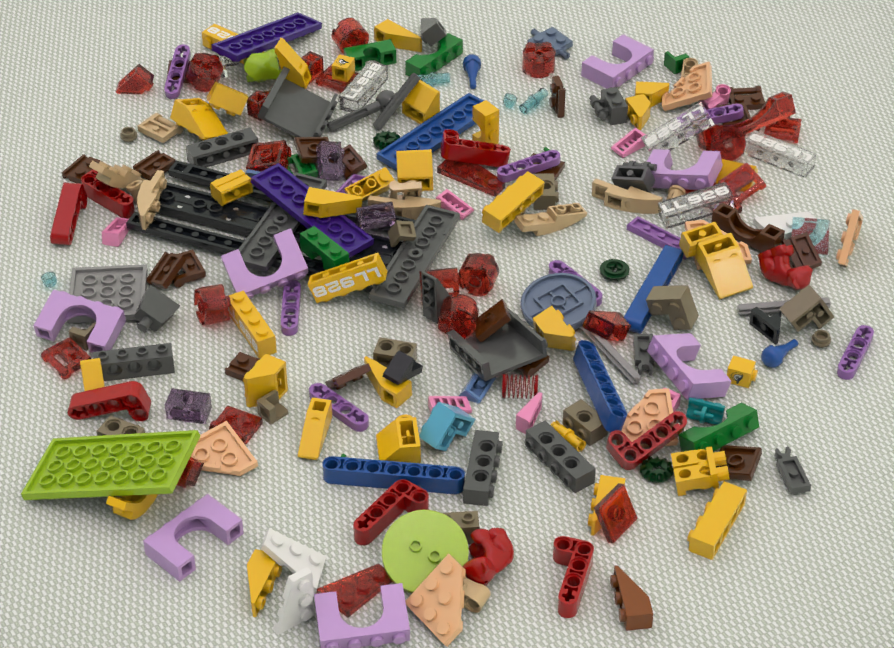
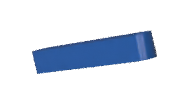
M668 245L664 246L627 310L622 322V329L638 334L643 332L652 316L646 299L653 286H668L683 259L684 253L681 249Z
M581 340L578 342L573 357L576 368L605 430L610 433L615 430L622 431L627 417L625 407L595 345L589 341Z
M329 456L322 462L323 479L329 484L388 489L396 481L402 479L410 481L427 492L460 494L463 492L465 483V471L456 466Z

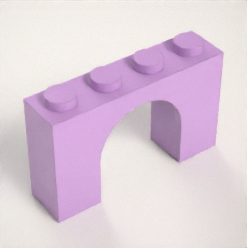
M621 35L613 41L612 55L626 62L611 64L592 55L582 62L581 76L606 89L610 87L618 88L653 63L654 49L630 37Z
M653 149L647 160L651 164H657V170L651 171L655 178L652 188L669 189L672 185H679L684 189L711 190L723 166L720 151H703L698 162L684 170H670L673 165L670 150Z
M291 228L274 235V242L282 262L279 269L270 276L260 277L252 274L247 269L239 249L221 256L235 293L244 290L248 298L252 299L255 294H265L275 286L282 287L287 285L288 281L293 279L300 280L306 277L308 267Z
M53 290L33 326L37 337L55 341L67 320L76 316L90 317L96 321L95 327L87 340L89 352L93 353L112 349L126 322L124 310L119 307H111L99 301L87 300L82 296L70 295L65 291Z
M691 333L653 335L647 352L686 400H689L690 397L696 399L725 397L731 380L722 369L698 370L682 362L695 360L701 346Z
M207 494L143 540L145 555L180 582L195 571L196 566L194 555L178 543L179 539L189 532L203 530L214 534L225 544L229 545L244 534L242 519Z
M403 584L380 586L383 614L375 624L364 628L353 627L341 618L336 591L314 594L320 648L378 647L388 643L401 644L405 641H410V626Z

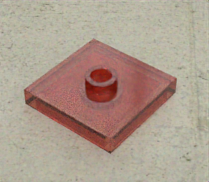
M618 483L594 507L608 543H614L638 519L625 485Z

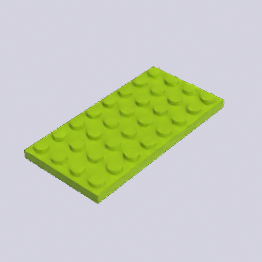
M198 430L53 438L24 487L21 496L23 500L172 494L193 453L200 434Z

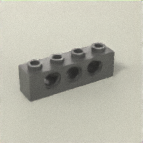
M251 127L186 146L189 163L205 168L259 152L258 137Z
M171 343L93 352V359L100 358L104 381L175 373Z
M546 420L526 430L525 445L527 449L532 451L542 463H545L551 472L563 481L566 487L577 493L595 483L596 468Z
M475 430L463 488L464 504L488 506L489 498L494 497L495 486L492 483H496L497 470L495 468H499L500 456L498 453H502L503 441H499V432Z

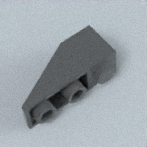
M437 18L421 19L420 37L425 44L428 43L430 46H433L446 36V29Z
M422 271L423 316L438 324L453 312L452 297L436 277Z

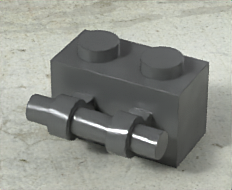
M617 87L602 89L600 100L595 95L590 96V105L595 109L596 116L601 120L607 118L610 125L627 123L628 105Z
M636 161L624 162L623 165L616 166L611 180L618 187L628 190L632 186L650 193L655 183V178L651 171L657 170V164H651V162L637 163Z

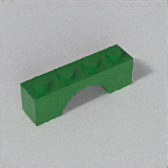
M447 33L445 37L437 42V52L429 55L415 54L406 60L405 75L410 76L412 73H415L423 81L463 53V40Z
M741 402L726 410L727 418L722 423L711 427L694 426L678 434L681 452L698 449L706 450V447H712V450L715 451L759 428L757 410Z

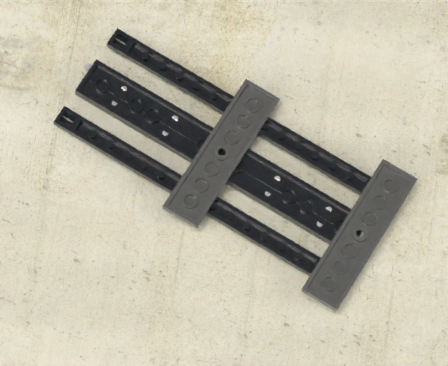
M177 160L168 170L171 177L210 186V183L216 179L229 175V173ZM296 172L293 174L308 187L323 190L327 187V180ZM168 182L158 200L161 204L160 210L157 212L159 214L248 236L245 240L154 217L153 222L149 224L146 230H142L139 213L134 212L126 222L128 229L223 254L239 249L246 267L262 272H267L270 266L277 268L281 266L282 258L274 242L275 234L291 228L301 250L300 233L307 230L304 225L253 184V192L246 196L273 202L269 208L239 200L221 206L212 197L211 193ZM426 205L417 220L362 207V211L359 213L345 214L353 223L384 231H389L396 220L412 221L414 223L416 233L414 241H399L395 247H391L389 238L367 233L374 239L373 245L349 258V262L379 253L387 269V276L384 282L378 285L373 284L363 289L370 292L369 300L405 309L422 281L421 272L429 270L459 221L460 213ZM303 256L308 267L307 276L325 271L322 260Z

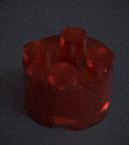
M354 18L341 20L338 23V27L333 29L331 34L332 40L343 54L344 48L368 44L369 41L368 32Z
M529 42L525 45L522 59V70L525 74L527 72L530 74V77L545 78L549 76V73H554L556 52L552 44L549 42Z
M208 53L194 54L186 74L188 83L195 86L194 88L198 91H210L215 82L219 83L223 72L219 56Z
M733 126L722 127L712 135L710 149L711 151H720L722 159L737 162L745 152L746 140L738 128ZM731 142V147L725 148L724 143Z
M482 253L468 254L457 275L459 286L462 289L468 290V293L473 296L487 295L492 290L499 275V267L495 262L494 256Z
M223 284L200 287L194 290V305H198L199 311H196V315L201 325H210L230 320L228 307L231 306L229 296H225Z
M458 294V296L454 297L452 295L447 296L441 305L438 329L445 334L455 330L464 339L475 331L479 315L476 301L464 294Z

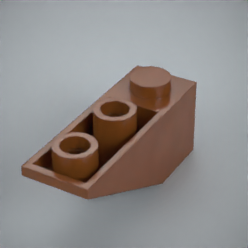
M615 565L614 574L610 575L611 587L616 590L614 598L615 604L620 606V622H624L626 631L652 628L653 610L649 596L618 565Z

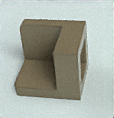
M396 220L388 231L391 247H395L400 240L414 241L416 239L414 223L412 221Z
M93 322L88 329L72 327L68 331L71 346L88 351L87 340L96 323Z
M276 390L257 400L258 415L270 425L289 414L288 409L279 403V395Z

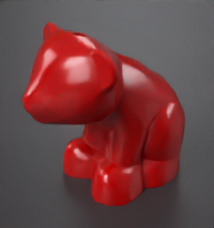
M779 245L757 255L761 272L769 281L782 286H789L796 290H802L810 285L813 272L811 267L805 265L791 268L789 257L794 253L792 245Z
M491 528L490 530L476 529L471 533L470 536L474 543L468 549L475 558L463 565L466 569L465 576L467 579L487 586L497 573L501 572L512 562L514 547L505 529Z

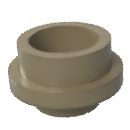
M125 127L121 130L120 138L123 141L132 142L137 138V132L133 127Z
M818 330L812 335L811 341L815 346L822 348L830 345L831 337L827 331Z

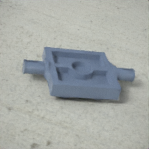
M553 26L543 32H539L535 28L531 30V34L534 37L527 40L528 46L548 60L554 56L561 55L567 60L570 57L566 50L573 47V41Z

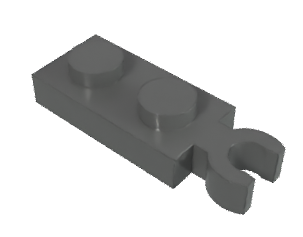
M633 334L635 366H638L639 375L642 374L643 370H647L649 376H652L655 360L647 350L653 334Z
M788 446L785 448V453H781L776 448L774 455L777 459L776 466L789 493L796 494L810 491L811 484L797 456H790L791 449Z

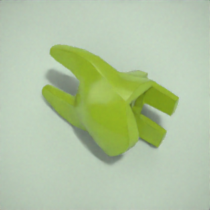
M275 49L264 53H252L248 59H243L244 70L248 74L246 75L247 82L256 81L260 83L266 80H277L282 70H279Z

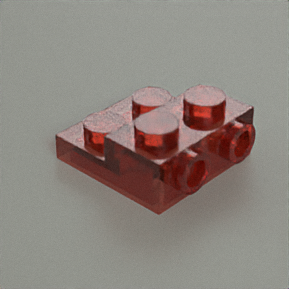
M285 140L252 144L246 169L260 172L277 163L288 169L287 158L291 157V148L287 146Z

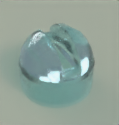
M506 93L503 103L505 107L511 108L518 99L515 95Z
M46 272L41 276L44 286L52 288L56 285L57 277L55 272Z

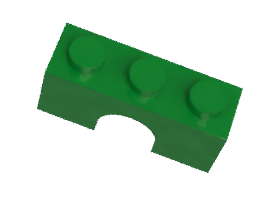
M391 39L344 48V56L355 58V71L365 70V62L371 60L379 62L381 66L397 63L396 48Z
M313 226L300 233L301 251L311 259L320 256L323 261L324 270L349 262V253L317 227Z

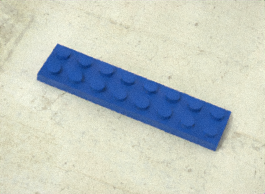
M471 93L466 94L376 153L377 160L397 170L396 151L432 149L433 153L441 147L444 130H455L460 135L476 124L472 120L473 106L484 100Z

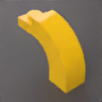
M158 494L108 496L106 504L113 506V513L134 520L142 516L149 509Z

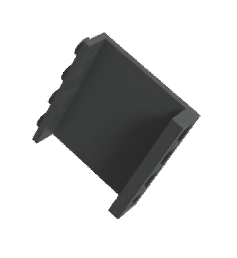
M283 67L257 117L295 137H321L338 103L335 101L338 94L335 93L330 102L287 80L286 77L290 69Z
M509 308L511 320L483 342H480L476 335L464 339L455 330L447 332L450 349L484 381L547 357L546 348L548 345L546 339L541 337L535 329L528 326L525 321L521 320Z

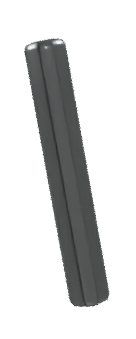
M412 73L374 121L373 126L377 130L383 128L418 83L420 77L417 74Z

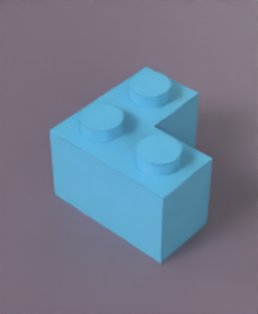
M438 401L437 405L433 407L429 419L422 426L419 437L435 449L446 451L456 434L467 436L476 419L459 407Z

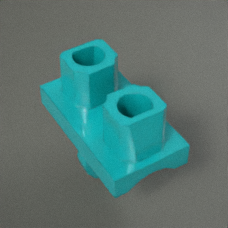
M690 397L686 417L698 420L701 424L706 422L718 425L723 421L725 406L720 403H712Z

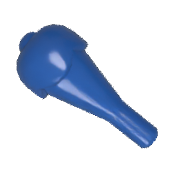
M469 54L463 60V68L470 79V88L475 89L476 77L481 68V59L477 55Z
M793 339L783 345L767 346L761 354L762 362L770 368L778 367L783 363V358L787 353L798 346V341Z

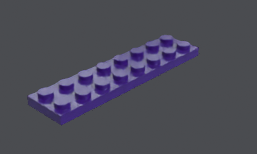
M297 12L212 44V51L220 56L229 58L233 62H239L242 59L249 58L252 53H262L265 50L272 49L277 45L280 38L289 42L296 38L304 37L309 33H314L322 29V22Z
M277 163L251 177V183L307 229L313 226L317 227L349 253V258L373 245L374 239L345 215L325 218L303 215L304 200L309 187L281 164Z

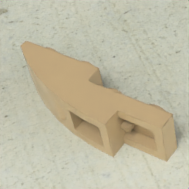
M92 161L89 165L90 168L98 172L95 177L96 179L115 188L126 189V186L133 181L145 180L141 178V173L124 164L122 167L116 164L112 167L102 161L99 164Z
M157 170L151 181L143 180L140 186L137 206L142 230L147 229L149 224L153 222L155 214L160 210L161 204L158 200L161 192L167 186L164 171Z
M595 179L592 182V196L604 200V206L641 214H657L662 211L663 197L632 186L627 190L599 179Z
M371 195L368 198L369 209L417 220L426 205L441 208V200L407 195L405 200Z
M579 203L548 206L547 212L515 216L514 222L522 232L533 231L536 236H541L575 224L586 217L587 212Z

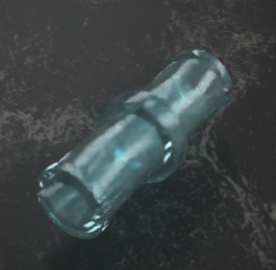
M430 72V74L418 75L420 80L426 84L450 83L449 72L436 74L435 72Z
M540 88L535 94L529 95L528 99L519 106L520 111L523 114H527L533 107H537L548 96L547 90Z

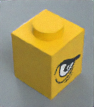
M338 55L332 64V79L348 82L355 72L354 57Z
M733 356L727 370V376L731 380V384L749 388L751 382H755L758 370H755L756 361Z

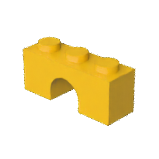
M487 100L474 105L472 120L479 126L480 131L472 134V140L499 144V109Z

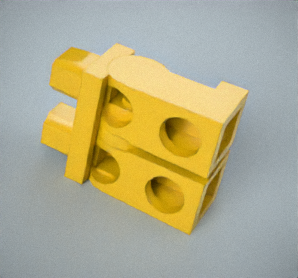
M706 447V450L698 449L671 453L678 496L686 495V491L699 488L709 489L712 486L713 489L719 488V481L730 480L727 466L716 468V466L727 465L725 451L713 453L712 447Z

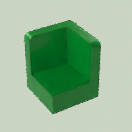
M666 51L664 66L674 75L681 73L683 61L690 56L685 53L674 57L669 51Z

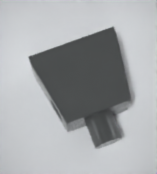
M150 285L143 294L134 315L140 321L137 328L144 333L149 328L153 331H158L175 314L180 305Z

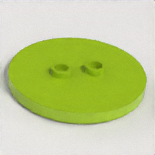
M416 510L401 516L389 527L382 543V562L387 575L394 584L402 583L403 590L411 594L448 554L453 556L462 566L468 562L469 549L463 530L452 518L433 510Z

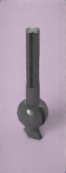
M390 90L380 92L375 102L328 122L327 127L329 131L333 132L375 112H382L396 93Z

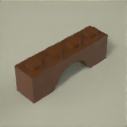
M723 202L712 211L711 223L716 222L722 231L732 233L735 240L739 242L742 241L761 252L782 245L785 231L776 226L768 224L764 229L751 228L741 219L738 209Z

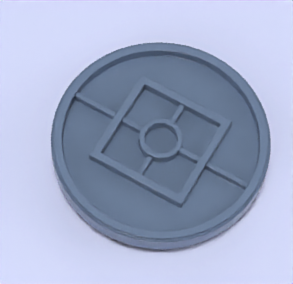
M569 273L545 275L533 281L524 290L521 297L522 315L526 322L534 328L533 318L550 306H553L555 310H559L564 316L563 321L566 325L570 324L576 330L582 326L584 321H589L594 315L597 306L596 293L592 285L580 276Z

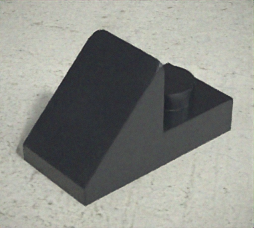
M758 307L751 309L749 324L776 345L780 334L781 312L769 317Z
M398 351L384 371L383 377L399 385L422 373L423 365L417 363L411 356Z

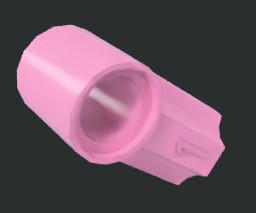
M725 84L718 85L712 93V97L701 100L699 106L707 110L716 108L718 105L728 104L731 92L730 87Z

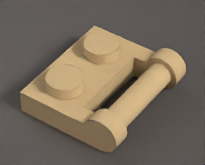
M159 113L153 114L137 126L139 132L161 143H165L176 134H181L184 130V127L163 118Z
M410 180L406 183L391 181L388 198L405 200L406 195L421 197L422 183L415 180Z

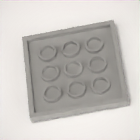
M147 264L72 268L69 294L77 297L82 296L94 302L99 301L111 307H119L124 310L126 320H137L134 315L147 287ZM76 316L67 320V323L96 322L87 316Z

